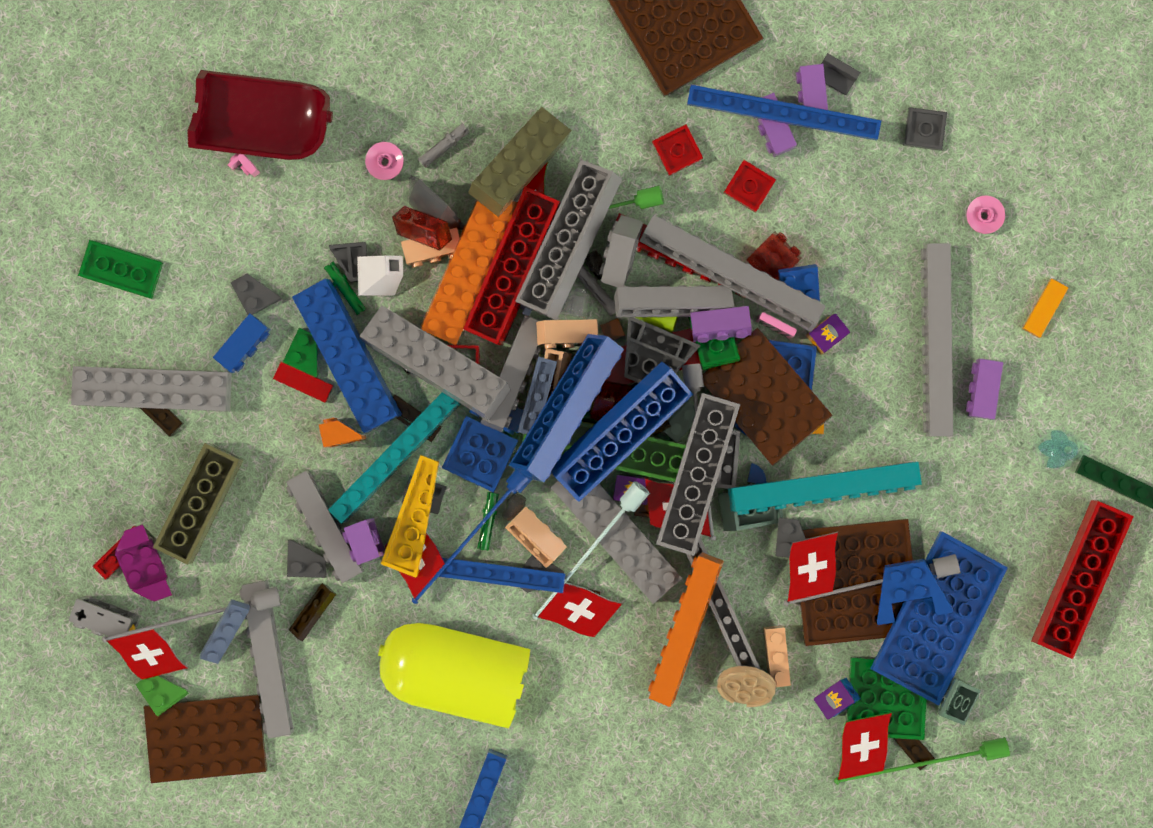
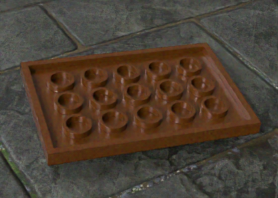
M757 327L751 332V335H748L737 344L740 361L709 368L702 375L704 385L714 397L740 404L735 422L769 463L774 466L833 415Z
M253 694L177 702L159 716L154 713L149 705L143 706L151 783L266 772L267 763L263 722L260 712V696Z

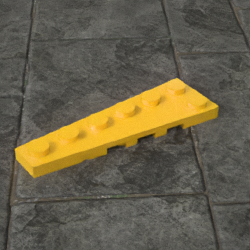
M424 455L419 457L381 561L382 565L415 578L419 573L439 461Z

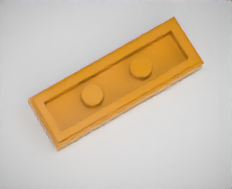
M1051 278L1022 329L1037 338H1041L1068 287Z

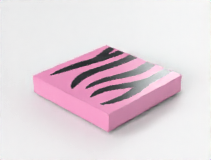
M765 312L758 315L755 321L788 339L794 337L797 331L795 328Z

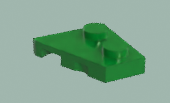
M298 328L283 363L317 378V344L310 332Z

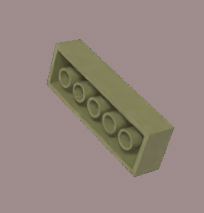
M541 106L472 182L468 193L499 217L562 147L572 130Z
M204 443L153 548L187 565L192 564L244 460L211 443Z

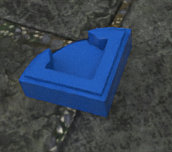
M751 463L747 482L755 484L767 483L764 471L758 465Z

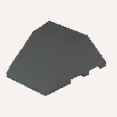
M412 175L409 177V205L437 231L453 228L458 230L464 229L465 225L440 197L419 178H415Z
M628 317L624 377L639 383L661 362L677 373L700 345L644 321Z

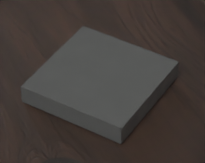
M909 107L903 146L942 151L947 112Z

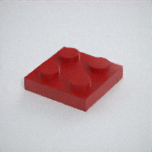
M687 124L652 141L668 176L703 160V156Z
M743 160L723 193L756 213L777 179Z

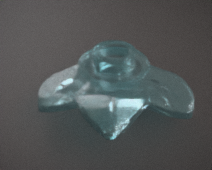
M1058 430L1051 431L1052 440L1044 441L1038 446V449L1049 457L1047 462L1048 468H1060L1065 465L1067 460L1073 459L1078 453L1076 443L1068 440L1067 435ZM1066 446H1070L1072 448V452L1067 454L1065 453L1064 448Z

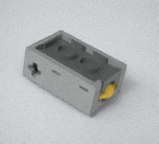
M84 596L76 599L68 621L73 622V626L85 629L86 627L91 629V633L103 636L104 634L111 636L137 629L141 616L96 598Z

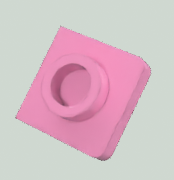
M235 154L231 157L228 164L232 170L241 165L240 168L247 176L251 174L256 177L260 173L244 154Z

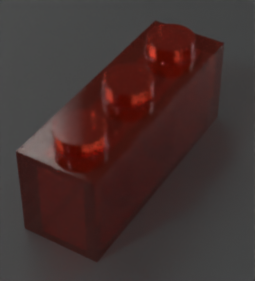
M403 206L392 216L397 235L439 251L452 240L448 223L445 220L407 206Z

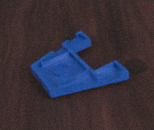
M924 559L884 566L877 625L895 622L892 603L927 597L933 598L936 615L954 613L951 603H949Z

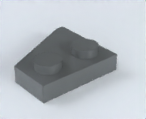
M245 274L230 282L247 315L249 313L254 315L282 299L278 294L249 274Z
M779 517L775 556L789 558L792 542L806 539L799 519Z

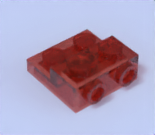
M774 231L746 261L753 268L766 272L770 277L779 280L778 270L793 268L802 257L800 256L801 251L793 245L791 247L786 242L788 239L782 232L777 233Z

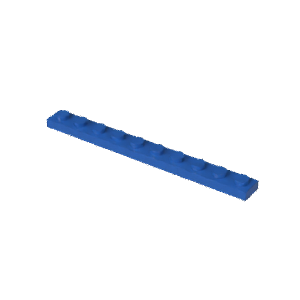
M696 85L690 86L687 101L689 106L875 141L878 140L882 121Z

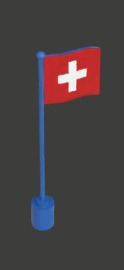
M515 470L506 480L508 483L506 487L509 490L446 563L437 546L426 532L418 576L415 578L399 571L414 597L412 598L414 604L419 603L420 597L511 492L515 494L517 491L521 493L533 479L526 478Z

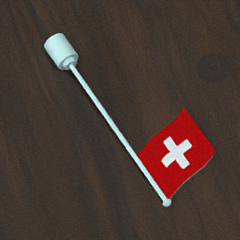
M634 481L620 498L621 511L565 577L564 592H553L536 614L533 613V619L541 618L552 621L578 634L595 637L619 609L623 602L607 599L586 588L566 582L625 511L635 512L650 493L642 484Z

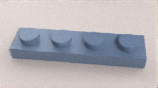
M538 357L518 429L519 433L528 434L545 406L557 361Z
M231 599L201 651L200 659L219 664L248 614L250 605Z

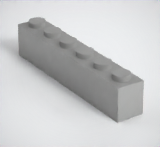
M665 285L659 287L622 286L617 287L614 296L616 317H691V312L734 308L732 290L723 285L709 287L705 285L687 287L685 285L678 287H668Z
M526 315L524 316L500 374V378L508 383L511 390L491 419L488 421L482 417L481 424L503 432L504 427H509L512 417L509 416L511 410L515 411L519 403V400L516 399L519 392L523 393L526 386L524 378L526 375L530 376L534 366L531 364L533 358L537 359L541 349L537 344L536 322H539L538 320Z
M307 470L286 482L288 485L286 489L291 497H295L297 501L295 505L300 514L303 513L305 515L307 528L310 531L313 530L316 535L314 540L319 548L322 546L325 552L323 556L328 564L331 563L334 571L332 572L336 580L344 583L364 572L361 564L357 565L356 562L352 561L349 552L352 550L349 543L346 544L339 523L328 511L330 507L311 472Z

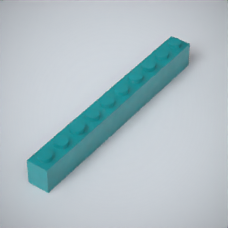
M442 392L328 511L341 524L346 523L461 403Z
M908 462L728 488L731 512L743 515L749 514L751 509H756V512L768 511V507L775 506V510L787 508L786 504L792 503L794 507L804 506L806 501H812V504L824 503L823 499L830 498L831 501L842 500V496L849 495V499L859 498L861 493L873 496L879 495V491L885 490L886 493L897 492V488L904 487V491L914 490L916 485H922L919 462Z

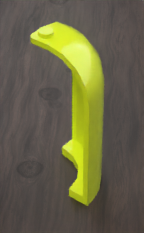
M423 623L406 624L394 629L386 638L384 645L379 647L378 656H381L379 664L380 678L392 695L410 705L509 729L516 713V700L521 698L524 684L520 683L528 669L530 649L436 625Z

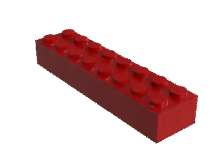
M524 187L465 323L464 330L503 346L521 305L516 302L517 296L561 204L560 201Z
M1091 500L1031 642L1068 658H1074L1134 516L1100 501Z

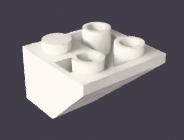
M403 256L357 257L358 295L395 296L403 277Z

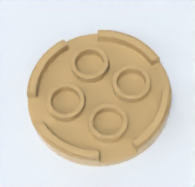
M736 666L726 669L719 675L717 689L719 694L732 704L737 702L747 704V707H758L772 700L776 692V683L763 670L749 666Z

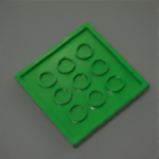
M850 657L849 682L861 699L847 708V721L892 712L888 726V738L924 740L927 699L871 670L870 668L875 658Z

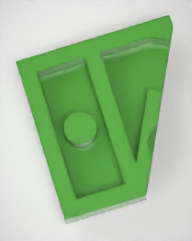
M159 676L143 679L135 684L157 716L189 694L185 689Z

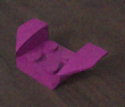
M143 524L124 531L115 555L129 588L133 592L155 602L172 596V593L167 583V572L159 552L153 548L154 540L151 536L147 535Z

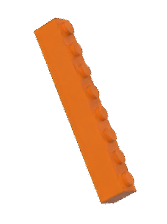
M703 552L698 557L695 556L691 566L694 568L693 573L688 575L685 583L688 586L686 593L683 592L679 600L681 604L680 610H676L673 621H675L674 627L669 629L666 637L669 639L667 646L664 645L660 654L663 657L661 664L658 663L654 674L657 676L655 681H651L648 691L651 692L649 699L671 707L675 702L723 566V560Z

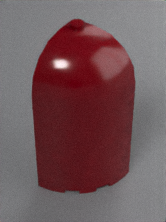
M200 70L196 77L195 103H198L197 113L192 114L187 130L188 148L284 160L303 159L314 154L324 142L328 123H332L333 111H330V96L323 89L307 83Z

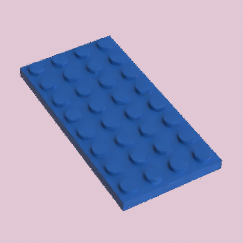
M943 531L939 532L925 562L930 568L929 564H932V559L956 554L960 573L936 578L937 583L945 593L949 603H951L954 613L936 615L932 597L904 601L870 668L938 706L1008 567Z

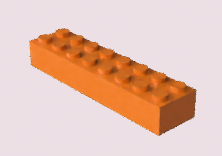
M475 201L420 329L457 345L517 202L513 201L498 217L479 201Z

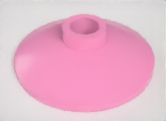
M379 142L368 150L365 164L368 172L376 179L390 180L401 172L404 158L396 145L390 142ZM384 159H388L389 163L388 165L384 166L382 165V161Z
M992 196L977 197L967 208L966 217L968 224L973 230L981 234H990L997 231L1005 220V209L1002 203ZM982 212H985L987 214L986 219H983L981 217Z

